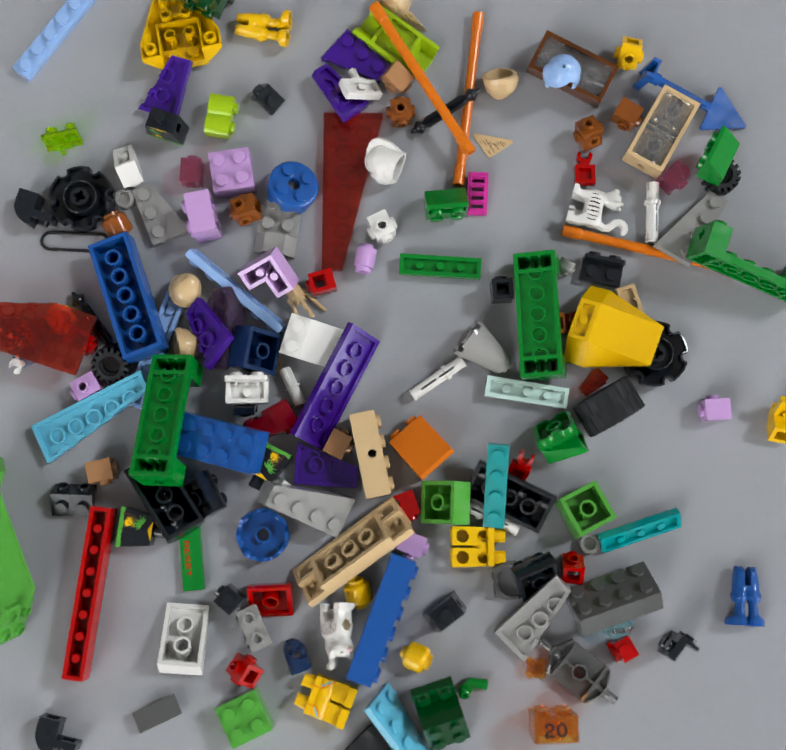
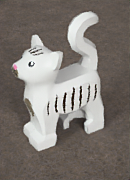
M575 183L571 198L584 203L583 210H577L575 206L569 205L565 222L577 226L585 225L588 228H596L602 232H609L618 226L621 229V236H625L628 232V224L620 218L612 219L607 224H604L601 220L603 206L616 212L621 211L620 207L624 203L621 202L620 191L613 189L605 193L597 189L585 190L580 188V184Z
M334 603V609H330V604H320L321 634L325 639V649L329 656V663L326 664V669L329 671L336 668L338 657L353 659L354 644L351 640L353 630L351 612L354 609L355 603Z

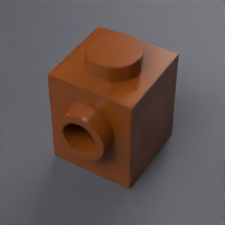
M623 97L610 121L615 123L619 129L631 132L634 126L638 128L644 117L641 114L645 108Z

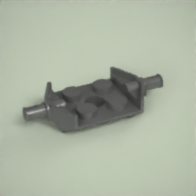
M544 637L541 639L544 643L540 641L538 645L542 646L549 654L547 674L584 704L592 702L599 697H605L613 705L616 703L612 698L617 701L619 697L608 688L610 668L572 638L557 645L551 644ZM577 666H582L585 669L584 676L580 678L575 677L573 674V670Z

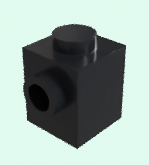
M498 276L491 280V304L512 303L514 299L513 278Z
M230 583L226 587L222 585L215 592L216 598L213 602L228 615H231L246 596Z

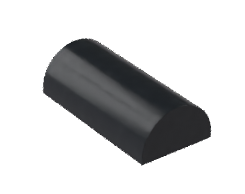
M479 459L468 482H471L470 501L484 507L487 462ZM508 472L505 518L539 534L557 495Z
M130 467L124 470L126 477L168 544L184 538L204 523L205 519L184 486L142 485L128 475Z

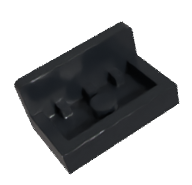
M67 482L55 484L50 492L52 516L89 517L90 506H95L94 494L97 491V485H90L88 483L69 484Z
M671 631L668 636H664L661 639L657 651L675 662L685 647L696 652L700 648L695 645L697 641L687 633Z

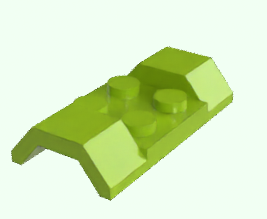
M383 7L389 20L425 73L434 61L440 46ZM370 11L369 16L362 25L355 28L352 34L368 44V47L389 62L393 63L398 60L413 75L382 26Z

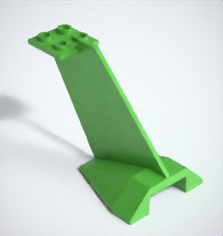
M0 457V486H1L2 481H3V478H4V475H5V472H6L5 465H4V461H3V458H2V457ZM0 493L1 645L21 636L25 631V623L32 611L33 595L36 588Z

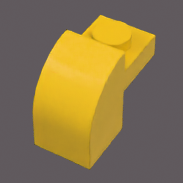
M780 396L778 402H773L770 407L767 420L768 441L786 444V396Z

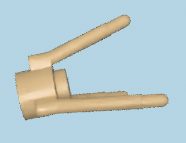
M299 284L293 290L286 293L289 298L287 302L294 314L299 315L295 304L297 306L302 305L310 317L314 318L313 312L305 303L307 298L323 312L326 311V308L311 296L306 288L302 289Z

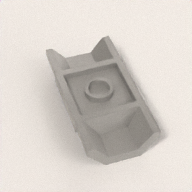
M267 174L261 203L262 219L258 221L254 253H265L277 246L283 256L294 259L301 214H297V212H283L277 203L268 201L267 180L270 174ZM295 182L288 183L292 189L299 188Z

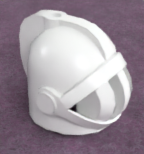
M380 137L374 138L369 142L366 150L365 166L370 172L371 177L379 184H394L398 181L402 172L406 152L401 151L389 140Z

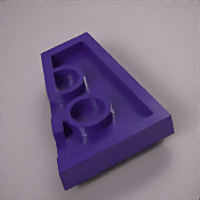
M348 29L321 57V61L335 64L343 70L355 68L359 76L369 80H376L378 84L382 81L379 77L390 66V64Z
M172 55L161 71L155 86L151 87L148 92L149 95L145 102L141 103L138 109L150 113L151 108L155 107L179 115L193 62Z
M324 64L314 70L312 78L343 123L368 107L370 103L368 100L345 99L338 85L342 77L328 64Z
M197 297L186 312L193 334L198 338V349L204 355L205 368L212 370L235 337L202 298Z
M297 442L294 484L357 488L358 467Z

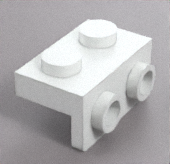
M231 372L230 375L224 376L226 382L225 403L227 405L269 404V378L263 372H252L251 375Z

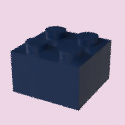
M235 325L233 334L235 338L232 341L228 366L251 373L263 372L264 375L275 376L283 335L251 325Z

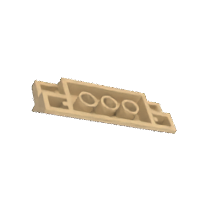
M393 497L292 570L297 585L303 589L307 603L312 608L415 533L411 526L412 522Z

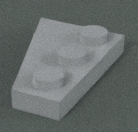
M151 183L131 190L154 247L189 234L186 224Z

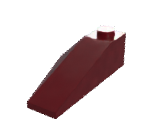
M283 399L261 411V417L258 418L256 416L246 420L243 426L270 432L269 436L285 432L289 435L298 418L290 403Z

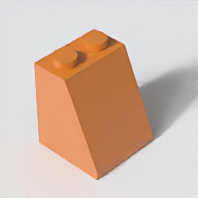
M413 415L405 422L406 428L402 431L397 429L390 436L391 441L389 444L422 481L455 451L421 415L417 418Z

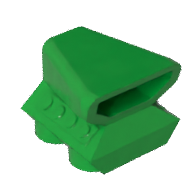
M570 410L558 413L553 419L543 420L533 428L536 443L549 464L589 451L585 437L577 428L574 416Z

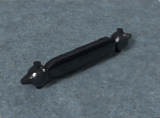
M468 88L465 95H459L445 105L452 114L465 106L468 100L475 101L477 94L481 90L479 88ZM436 110L426 116L422 122L416 121L414 128L410 132L412 134H423L426 127H431L443 119Z
M74 291L71 292L72 306H78L79 312L102 344L107 346L114 344V347H116L118 342L113 343V338L91 307L84 303V294L80 295Z

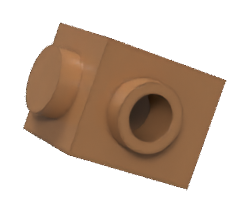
M397 60L379 78L386 84L385 88L390 93L397 95L402 92L405 94L412 87L411 81L415 77Z
M342 427L339 430L334 428L323 451L342 461L345 454L349 455L355 445L352 443L353 437L350 436L351 432Z
M108 457L84 463L88 484L100 483V486L112 484V480L118 479L120 468L114 458Z

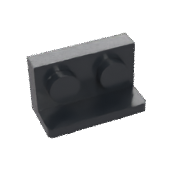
M595 251L585 253L582 257L578 281L619 288L626 260H622L617 255L601 256V253Z

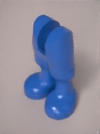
M734 566L730 596L731 600L735 602L733 614L725 617V625L765 627V621L760 616L757 605L760 603L761 593L759 591L756 567H747L745 572L743 566ZM746 600H747V603H748V616H747V617H746V615H745V602H746Z

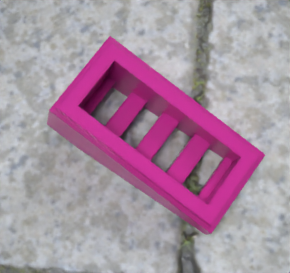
M468 172L467 198L469 207L467 215H487L489 176L487 172ZM472 181H483V183H474ZM472 188H482L483 191H472ZM471 197H483V200H472ZM471 205H483V207L471 208Z

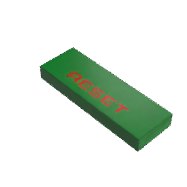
M200 526L179 540L183 591L206 589Z

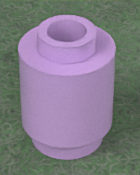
M362 243L361 246H357L354 260L356 273L370 275L371 270H374L377 250L373 248V245Z

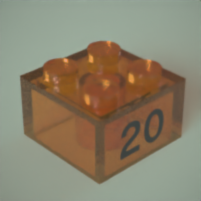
M535 705L534 709H529L530 737L535 744L579 743L578 715L571 708H568V705H555V708H547L546 705Z

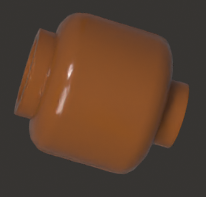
M115 210L103 217L102 227L108 237L124 231L129 234L133 229L131 222L124 212Z

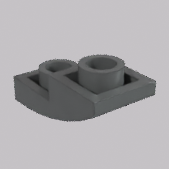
M171 694L132 713L140 734L182 714L175 694Z

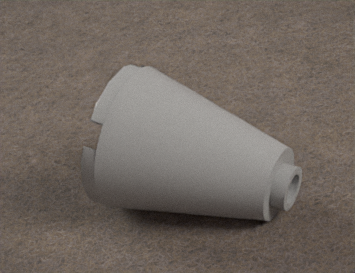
M475 320L474 323L477 325L473 328L469 326L456 343L459 346L458 350L453 349V353L495 373H505L512 364L510 362L511 357L480 320Z

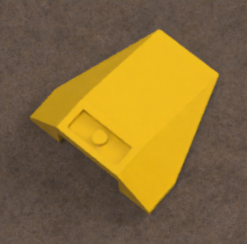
M152 0L140 42L143 63L163 70L173 55L191 60L193 62L192 67L208 64L222 48L220 30L214 20L204 17L200 11L194 10L192 12L185 9L179 0Z
M590 286L579 302L567 335L564 356L567 363L583 368L651 366L664 326L612 291Z

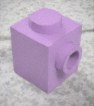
M90 371L69 383L72 388L70 393L76 401H81L104 389L102 382L99 381V377L94 376L95 372Z
M707 395L706 399L699 401L700 404L697 406L698 416L701 417V422L732 419L730 398H719V395Z
M414 533L400 543L396 549L403 551L402 556L414 560L415 557L420 558L421 554L425 556L430 544L426 543L427 538Z

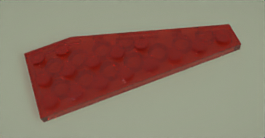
M0 302V351L77 376L98 317L58 303Z

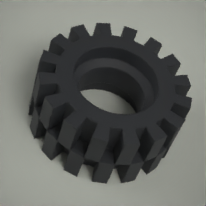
M732 160L726 172L728 176L727 182L720 183L719 186L703 180L701 182L702 186L706 185L704 190L707 191L709 189L719 196L730 193L739 184L738 182L741 179L739 176L741 170H737L739 165L736 164L734 166L732 164L734 160Z
M110 344L109 346H103L94 354L91 361L93 365L91 370L96 372L94 374L95 377H100L99 381L105 380V384L110 382L114 384L128 375L132 364L123 360L119 345L114 347V344ZM113 357L117 359L119 369L116 371L107 370L104 366L105 358Z

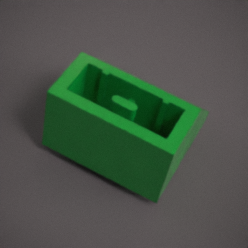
M722 126L719 132L714 131L695 167L699 169L696 177L716 186H719L724 179L740 145L727 127Z
M465 188L424 191L426 220L441 222L443 219L451 218V220L457 221L466 217L469 202Z

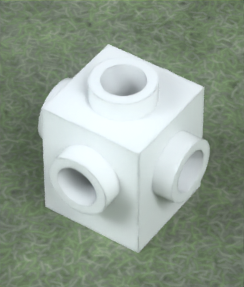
M385 209L367 217V224L369 226L367 232L372 240L375 239L377 244L381 242L386 244L394 239L393 236L396 235V228L398 226L393 217L389 218Z

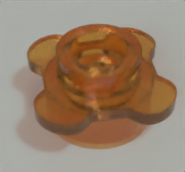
M528 657L526 660V677L544 679L546 677L545 665L547 661L544 658L533 659Z

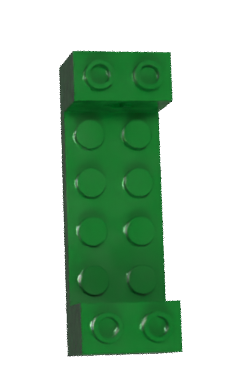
M714 220L695 228L685 257L686 259L786 302V267L783 268L782 274L779 276L773 273L774 271L770 268H761L756 266V263L752 260H743L738 258L736 253L726 251L734 228L727 226V223L722 220Z
M555 249L513 254L520 378L525 381L567 378L566 357L562 354L557 278L560 276L559 256Z
M152 354L128 474L142 485L183 487L186 466L176 456L189 387H201L204 367L192 355Z

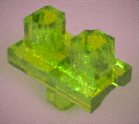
M73 122L65 124L64 130L58 131L56 127H48L45 129V134L41 135V140L44 142L48 152L60 151L63 156L68 155V149L84 145L83 139Z

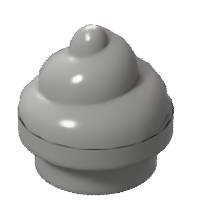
M562 256L559 260V278L571 275L576 270L574 268L576 263L565 256Z

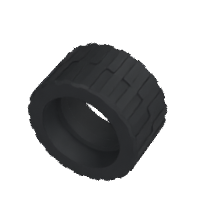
M625 375L577 403L572 409L589 437H594L632 416L645 407V404L628 376Z

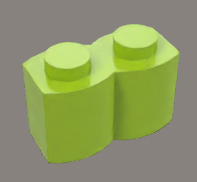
M210 93L204 126L206 136L230 140L231 134H235L236 123L233 122L234 115H238L239 103H236L235 97Z

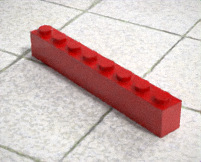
M90 506L61 677L64 680L84 682L90 678L117 508Z

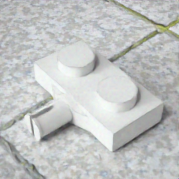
M351 68L348 71L350 79L341 78L338 84L345 99L380 100L383 95L376 80L361 78L355 68Z

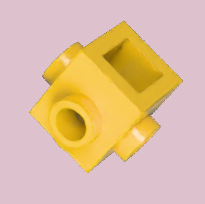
M627 36L622 37L621 44L616 46L613 58H616V65L623 70H636L637 64H641L644 57V51H642L643 40Z

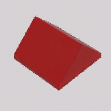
M293 582L250 584L247 586L249 606L256 604L261 617L294 615Z

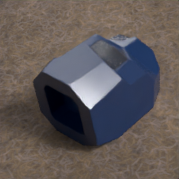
M295 638L286 640L284 656L291 675H297L312 668L306 646Z

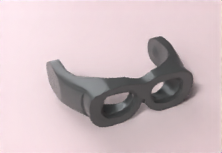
M516 560L491 566L495 598L506 600L521 599L520 595H505L497 583L500 570L506 565H513Z

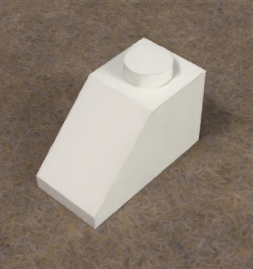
M132 144L113 150L114 166L124 188L135 187L143 182L142 171Z

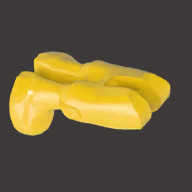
M284 10L280 18H271L265 13H237L236 22L242 25L235 26L234 34L256 39L259 42L271 39L277 41L281 47H288L290 42L289 31L292 30L291 10ZM273 27V28H278V29H280V30H279V31H271V30H268V29H266V28Z

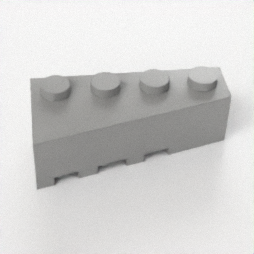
M266 481L257 499L272 509L336 538L355 501L354 498L346 494H337Z

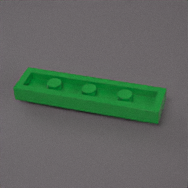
M400 253L399 275L480 280L482 258Z

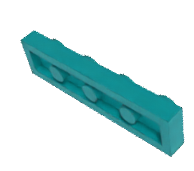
M488 443L483 527L504 529L510 444Z
M676 507L599 533L600 549L604 554L681 528V514Z

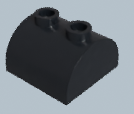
M208 469L195 473L183 482V486L205 520L227 507V497L223 492L219 491L216 486L218 484L217 477L214 474H210Z
M549 551L544 554L542 552L535 553L532 559L525 562L517 561L510 568L511 575L523 602L530 598L552 576L556 574L560 577L556 561Z

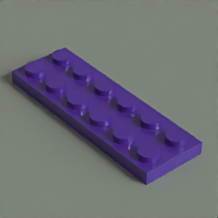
M347 323L290 434L323 451L325 444L339 422L379 345V340L355 324Z

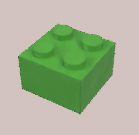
M596 480L555 502L558 511L575 540L617 518Z
M422 481L420 523L469 525L471 482Z
M258 686L219 704L215 708L232 749L273 730L275 726Z

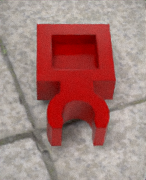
M581 152L577 153V164L574 166V186L575 183L580 184V186H595L596 172L595 165L590 164L592 160L591 152L588 153L587 159L581 157Z
M522 449L519 452L518 458L512 459L508 466V472L526 481L531 472V465L535 455L532 454L528 459L524 458L525 450Z

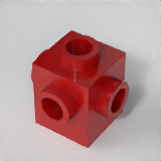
M238 652L225 670L231 676L230 680L238 686L243 685L250 689L254 688L264 672L256 663L257 659L248 653L243 655Z

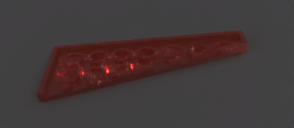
M324 113L322 270L332 268V271H343L369 173L365 166L366 150L369 142L379 136L383 113H359L345 123L342 122L337 113Z

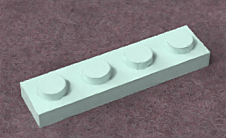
M487 375L484 397L567 409L569 388Z

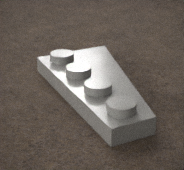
M710 191L653 247L690 267L693 261L685 257L695 228L717 220L728 200Z
M555 574L495 629L494 633L525 662L544 630L547 629L550 621L570 594L571 588Z

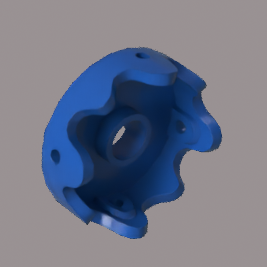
M288 161L277 165L267 180V199L271 203H277L283 212L302 214L312 205L318 195L319 186L315 174L310 168L299 162ZM295 182L299 188L292 189L288 183Z
M266 508L256 509L244 515L239 521L236 532V540L242 554L249 559L260 562L270 561L280 556L288 546L290 539L289 526L284 517L278 512ZM263 528L269 531V538L266 541L258 538V532Z

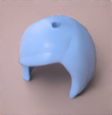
M555 55L543 68L542 75L545 87L559 88L571 82L573 83L572 89H575L580 81L581 67L578 61L571 55Z

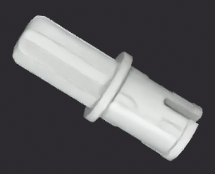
M291 367L282 368L280 375L286 386L285 391L289 392L294 407L305 404L306 400L299 387L301 384L297 383Z

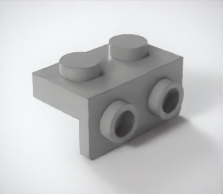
M256 604L236 612L237 616L235 619L240 629H243L245 634L243 637L247 648L251 649L252 653L272 644Z

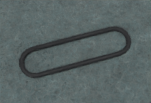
M47 231L41 236L40 242L42 247L49 251L89 252V249L50 248L45 246L43 240L48 234L109 237L104 233Z

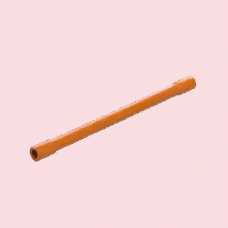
M378 1L370 5L369 10L382 26L438 111L464 155L467 157L476 151L475 147L448 110L389 20L381 4Z
M475 11L472 15L464 95L468 88L475 89L480 40L484 23V13L480 11ZM469 100L462 107L460 128L468 138L473 101ZM459 145L452 185L464 187L467 157Z
M566 224L562 228L561 236L585 240L679 262L652 245L591 232ZM692 262V264H691V265H693V266H697V267H701V268H706V267H704V266H702V265H700V264H697V263H695V262Z

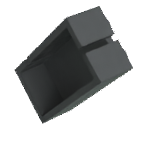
M644 561L626 567L625 572L620 569L583 582V585L570 587L571 592L566 598L568 608L576 621L582 637L663 609L662 592Z

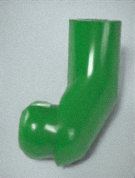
M467 678L459 685L458 693L460 698L468 699L475 689L487 690L488 679Z

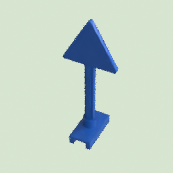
M654 57L640 69L639 74L642 77L632 86L639 91L648 83L662 88L666 84L701 103L699 108L706 111V114L700 125V130H720L722 126L728 129H744L746 127V124L722 87L716 90L711 103L657 73L662 62L657 57Z

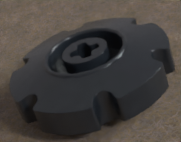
M87 166L69 168L66 170L67 175L65 177L57 176L49 189L48 196L54 200L49 205L51 213L63 226L66 227L71 224V228L74 231L87 232L98 228L97 223L101 220L104 221L103 217L114 211L115 201L113 198H110L111 194L115 192L114 188L100 171L93 174V170Z
M656 321L664 326L655 351V354H658L656 358L653 357L651 366L623 367L629 377L638 376V383L643 386L661 387L665 385V379L673 382L681 376L687 366V361L683 359V355L688 353V346L683 335L679 331L671 332L670 324L662 321Z

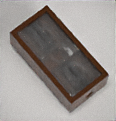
M547 30L528 65L527 73L543 81V68L552 57L558 54L571 55L580 64V81L575 89H572L573 83L571 82L558 89L598 108L619 66Z

